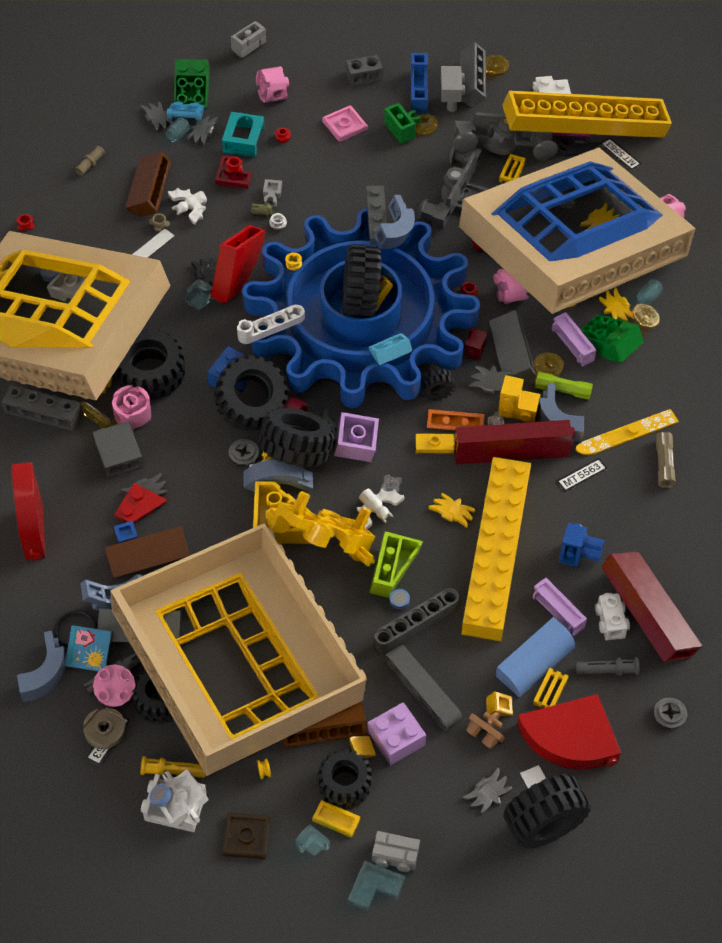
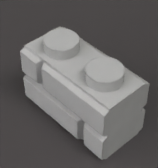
M254 21L231 36L232 51L243 58L256 48H259L260 45L266 43L265 27Z
M377 831L372 852V862L384 868L388 867V865L395 866L402 872L415 871L420 840Z

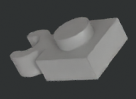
M265 179L263 189L264 205L272 201L273 206H277V198L281 197L282 181Z

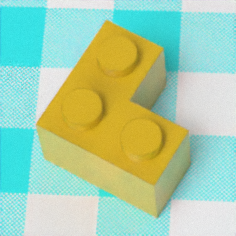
M505 375L500 393L498 415L519 419L524 422H535L541 394L523 391L524 379Z

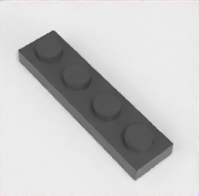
M366 186L369 239L371 244L377 243L374 235L380 224L387 223L384 186Z

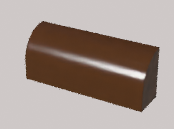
M163 151L140 157L125 206L129 212L141 216L157 213L171 161Z
M182 526L105 547L106 557L113 578L190 556Z
M362 701L284 738V748L367 735Z

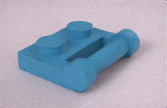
M174 102L167 109V119L176 117L201 120L204 113V105Z

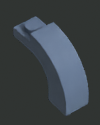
M394 195L388 205L394 223L380 224L374 235L380 249H391L401 245L414 226L413 209H406L401 195Z
M548 383L547 391L543 390V398L539 400L538 414L541 422L570 420L571 427L575 429L573 442H582L584 416L568 415L559 410L555 403V384Z
M276 459L256 463L243 472L244 488L255 492V481H273L277 484H288L308 492L313 489V472L303 469L302 466L288 465Z
M137 574L127 582L113 586H105L84 580L80 583L83 601L92 603L94 610L112 609L110 590L142 576Z
M52 631L44 632L47 656L44 663L32 672L17 675L19 691L23 702L35 700L48 694L59 684L66 668L65 651L63 647H60L58 637L54 638Z

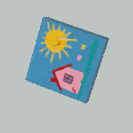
M72 625L65 666L99 671L106 667L113 632Z

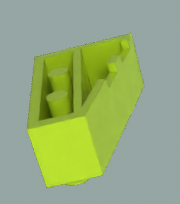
M385 531L380 544L369 593L389 598L418 555L423 541Z

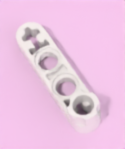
M292 305L253 322L245 319L241 320L237 326L238 340L243 344H249L299 324L305 319V310L300 305ZM278 318H282L285 320L283 323L275 322V320ZM261 325H266L268 327L266 330L258 329V327Z

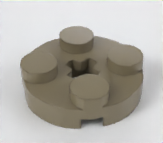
M113 708L93 710L84 720L83 732L85 738L91 746L98 749H110L121 742L126 732L123 716ZM102 725L105 727L106 725H109V730L106 732H101L100 726Z

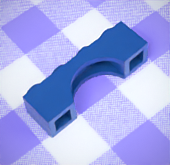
M411 53V111L415 110L416 114H427L428 53Z

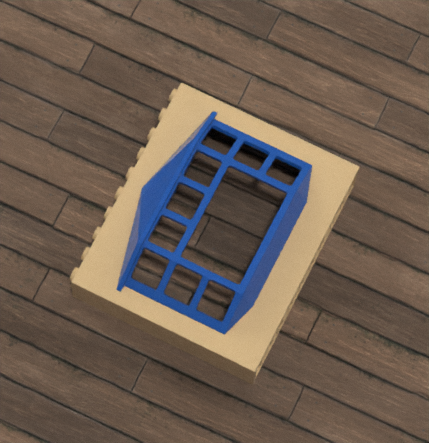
M600 148L464 198L459 223L460 229L552 314L688 256L696 229ZM593 179L596 181V183L589 186L582 185ZM573 187L576 189V191L566 195L560 193ZM605 188L632 212L579 234H574L548 209ZM550 196L555 198L542 204L538 202ZM529 204L534 208L519 222H516L507 214ZM540 213L551 224L536 237H533L523 226ZM557 228L568 240L553 253H550L539 242Z

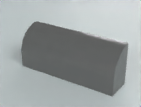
M515 310L490 320L489 323L501 371L511 372L512 374L507 376L524 379V381L537 377L523 322L517 311Z
M99 609L98 629L112 631L111 642H129L112 613V609ZM171 611L164 614V620L175 639L181 637V611Z

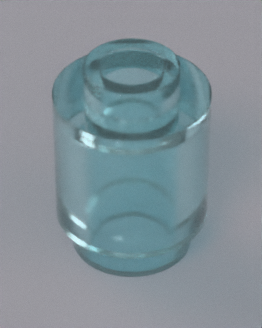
M177 118L167 128V138L172 142L179 141L190 130L189 122L184 118Z
M649 280L638 292L637 298L639 302L643 305L653 303L663 292L662 284L657 280Z

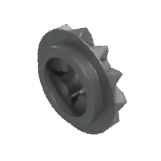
M240 439L231 444L229 457L232 463L235 462L239 466L241 464L248 466L249 463H254L255 459L259 457V448L255 442L249 439ZM247 448V454L241 457V453Z
M668 697L656 703L653 715L656 718V722H659L663 728L669 727L672 730L675 727L680 728L686 721L687 710L681 701ZM669 707L671 713L674 714L672 720L666 714Z

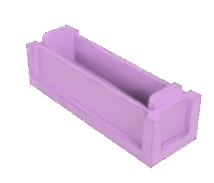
M565 312L553 319L552 331L557 333L577 358V362L582 367L593 362L596 355L595 347L569 315Z
M547 578L534 586L533 599H537L570 632L572 637L585 629L587 618Z

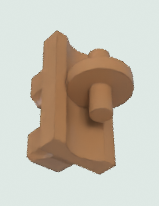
M485 712L483 718L487 720V723L475 714H471L469 717L471 722L466 729L470 735L476 738L482 729L488 734L482 740V743L491 750L498 742L503 743L505 737L493 728V726H496L500 729L503 726L498 721L499 713L495 712L491 716Z

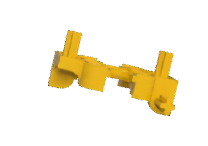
M301 491L293 505L280 502L277 509L271 508L270 511L267 510L265 513L271 521L268 529H271L273 532L285 533L291 526L300 528L304 532L303 537L308 542L326 548L331 537L336 536L340 540L339 545L353 560L363 562L366 566L375 563L374 556L369 553V550L376 536L365 528L372 511L366 507H361L356 520L342 517L326 509L319 510L318 515L306 508L310 495Z

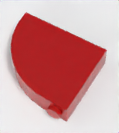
M249 225L220 244L211 292L212 298H215L218 302L227 303L243 289L258 260L266 230Z
M32 462L12 464L15 510L25 559L38 560L46 558L43 503Z
M598 694L518 716L517 725L524 740L538 755L553 764L565 768L583 770L602 766L611 767L619 762L621 751Z

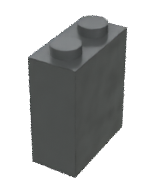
M129 421L92 432L94 443L107 478L144 467L142 455Z

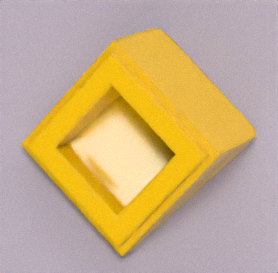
M493 692L487 696L488 714L492 716L493 713L497 712L500 716L513 715L512 696Z
M353 736L349 738L351 749L357 751V755L362 754L364 759L376 756L370 736Z

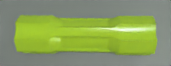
M538 372L535 388L547 390L548 383L555 384V391L590 400L592 383L567 380L551 374Z

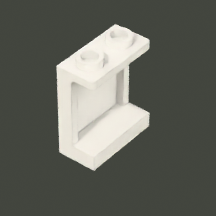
M155 774L154 780H150L147 792L149 795L147 800L144 799L142 802L141 812H143L145 821L173 827L162 809L150 801L151 790L158 784L166 785L165 780H162L159 774ZM198 783L206 795L205 785ZM202 806L195 811L198 817L200 816ZM187 818L176 828L194 832L196 825H192L189 818Z

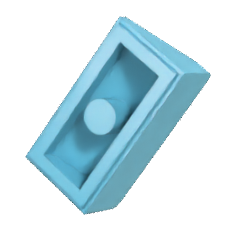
M400 333L370 346L369 350L377 363L382 365L411 352L412 347L410 340Z

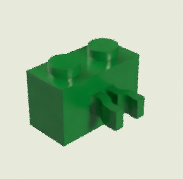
M400 103L384 108V123L400 144L414 139L416 124L421 123V117H416V111L412 110L407 113Z

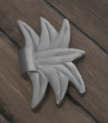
M499 768L490 777L481 778L474 784L475 789L462 797L463 800L476 799L470 805V808L483 806L480 812L481 815L488 810L492 802L500 805L499 797L512 790V786L503 788L507 779L506 776L496 781L499 775Z

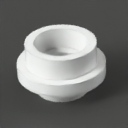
M276 213L271 216L269 224L271 228L280 230L287 225V220L284 215Z

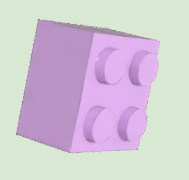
M341 412L337 427L334 456L372 462L376 450L379 419Z
M404 702L368 722V734L390 766L426 745L425 732Z

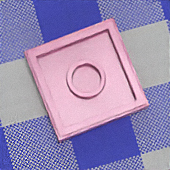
M351 105L322 117V122L339 142L368 130V125Z

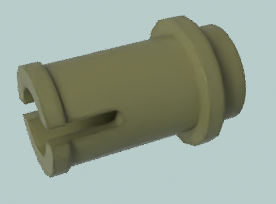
M252 203L251 213L252 215H267L269 217L274 213V206L270 205V203H267V205Z

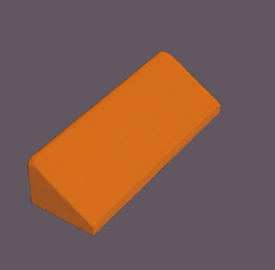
M428 409L427 428L455 431L456 427L483 426L485 414Z

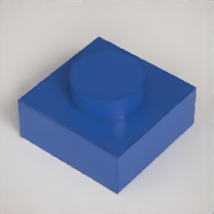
M133 521L114 526L118 543L138 538Z

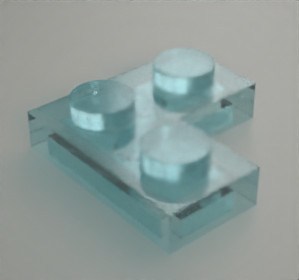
M364 860L349 895L348 903L368 911L376 891L397 899L405 881V876Z

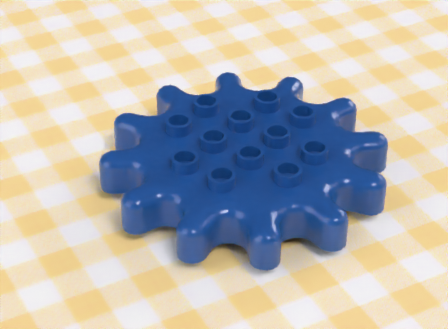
M367 208L362 209L358 213L355 227L344 232L332 229L327 220L322 216L313 215L308 217L304 223V235L307 244L304 247L292 249L279 242L267 243L262 249L263 268L275 279L268 282H249L242 289L243 306L250 315L268 316L292 305H300L305 310V319L301 323L252 342L253 354L256 357H264V359L278 354L292 356L293 358L287 364L286 369L287 385L296 393L307 391L319 379L329 378L335 380L340 384L342 404L351 409L362 405L366 388L375 382H386L395 389L399 397L405 400H413L420 393L421 373L418 369L419 365L432 363L449 371L459 368L462 363L463 343L459 338L447 331L451 329L473 328L478 323L480 301L475 296L457 294L450 291L463 285L466 281L467 258L460 253H452L439 258L428 255L427 252L431 246V227L425 222H415L406 240L401 245L391 249H380V274L387 277L393 284V287L375 315L371 317L346 315L342 310V295L347 248L351 244L370 245L379 248L378 243L370 244ZM292 252L298 253L302 257V267L296 271H291L286 267L285 257ZM282 318L275 320L276 323H283L285 321ZM266 325L258 327L259 330H266L268 328ZM400 333L410 340L411 352L382 365L377 363L369 350L370 346Z

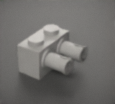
M441 66V102H447V110L450 112L457 110V102H461L462 95H465V85H462L465 80V74L461 73V66Z

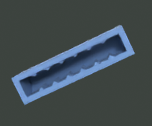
M553 617L497 667L496 677L520 698L548 672L549 668H553L575 648V641L572 635Z

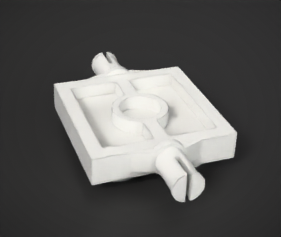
M188 769L174 778L169 771H166L165 774L163 773L162 778L165 780L166 786L171 789L172 795L170 801L160 808L170 824L176 828L187 818H189L192 825H196V821L199 823L200 819L195 811L209 799L193 774Z

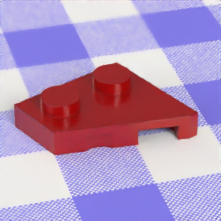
M134 483L114 515L125 523L133 521L135 524L142 517L150 515L159 506H164L167 503V499Z

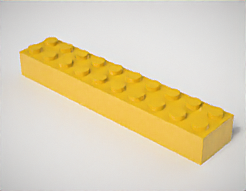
M508 91L502 105L509 129L512 131L664 138L672 124L663 99Z
M493 457L461 635L496 641L502 640L531 463Z

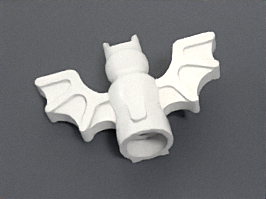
M177 188L174 191H168V196L172 201L185 200L172 207V210L178 211L177 215L190 209L193 211L189 214V220L194 225H196L198 220L203 219L202 213L206 211V207L202 205L206 204L207 198L202 191L194 195L190 193V189L183 191Z
M381 488L377 495L370 489H366L359 496V500L364 503L363 507L375 512L377 517L384 523H386V518L389 516L393 518V515L382 503L388 502L397 506L405 499L404 495H399L395 489L393 491H385L383 488ZM370 516L365 525L366 529L372 526Z

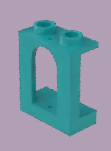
M231 112L222 138V151L256 157L258 138L261 130L265 129L264 116ZM235 127L251 128L249 138L232 137Z

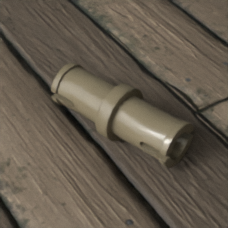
M96 146L89 155L84 156V160L75 167V171L83 176L105 154L104 149Z

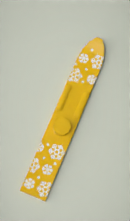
M668 409L585 440L577 445L576 451L582 455L596 454L677 424L679 421L672 410Z

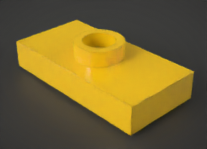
M416 434V453H454V434Z

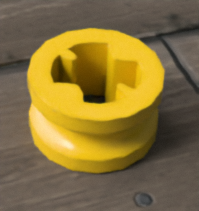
M292 252L285 257L286 267L289 270L296 271L302 267V257L300 254Z
M264 759L263 762L258 760L257 767L260 779H263L264 776L271 777L268 759Z

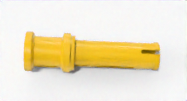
M146 756L142 757L141 775H145V773L159 774L162 777V774H165L166 771H169L171 775H180L188 769L194 777L205 778V773L200 764L166 761L164 758L158 760L147 759Z

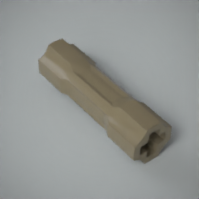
M660 432L656 437L658 485L662 488H671L675 486L674 483L676 482L672 450L673 435L670 432Z

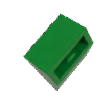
M175 59L174 102H182L183 104L199 103L204 105V109H207L210 72L208 60Z
M599 314L581 328L582 333L595 347L597 353L607 360L622 363L644 343L638 324Z

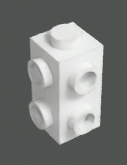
M618 593L600 595L598 603L595 604L596 615L600 616L601 620L599 621L600 632L604 633L605 640L625 638L627 630L630 629L629 619L625 618L624 601H621Z

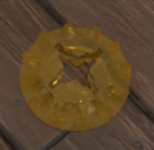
M491 55L486 58V72H490V75L493 73L497 76L499 73L504 75L508 71L509 61L505 57Z
M423 112L421 115L416 114V117H421V123L416 124L417 133L430 134L437 129L438 120H436L435 116H431L430 113L426 115Z
M638 304L631 312L633 319L637 320V324H641L642 328H655L659 323L660 319L657 311L647 304Z
M546 352L536 357L534 367L538 372L555 376L560 375L564 363L557 354ZM546 362L552 366L551 369L546 366Z

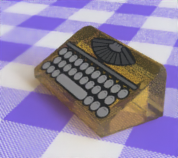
M84 401L81 403L83 414L101 428H108L118 424L92 404Z

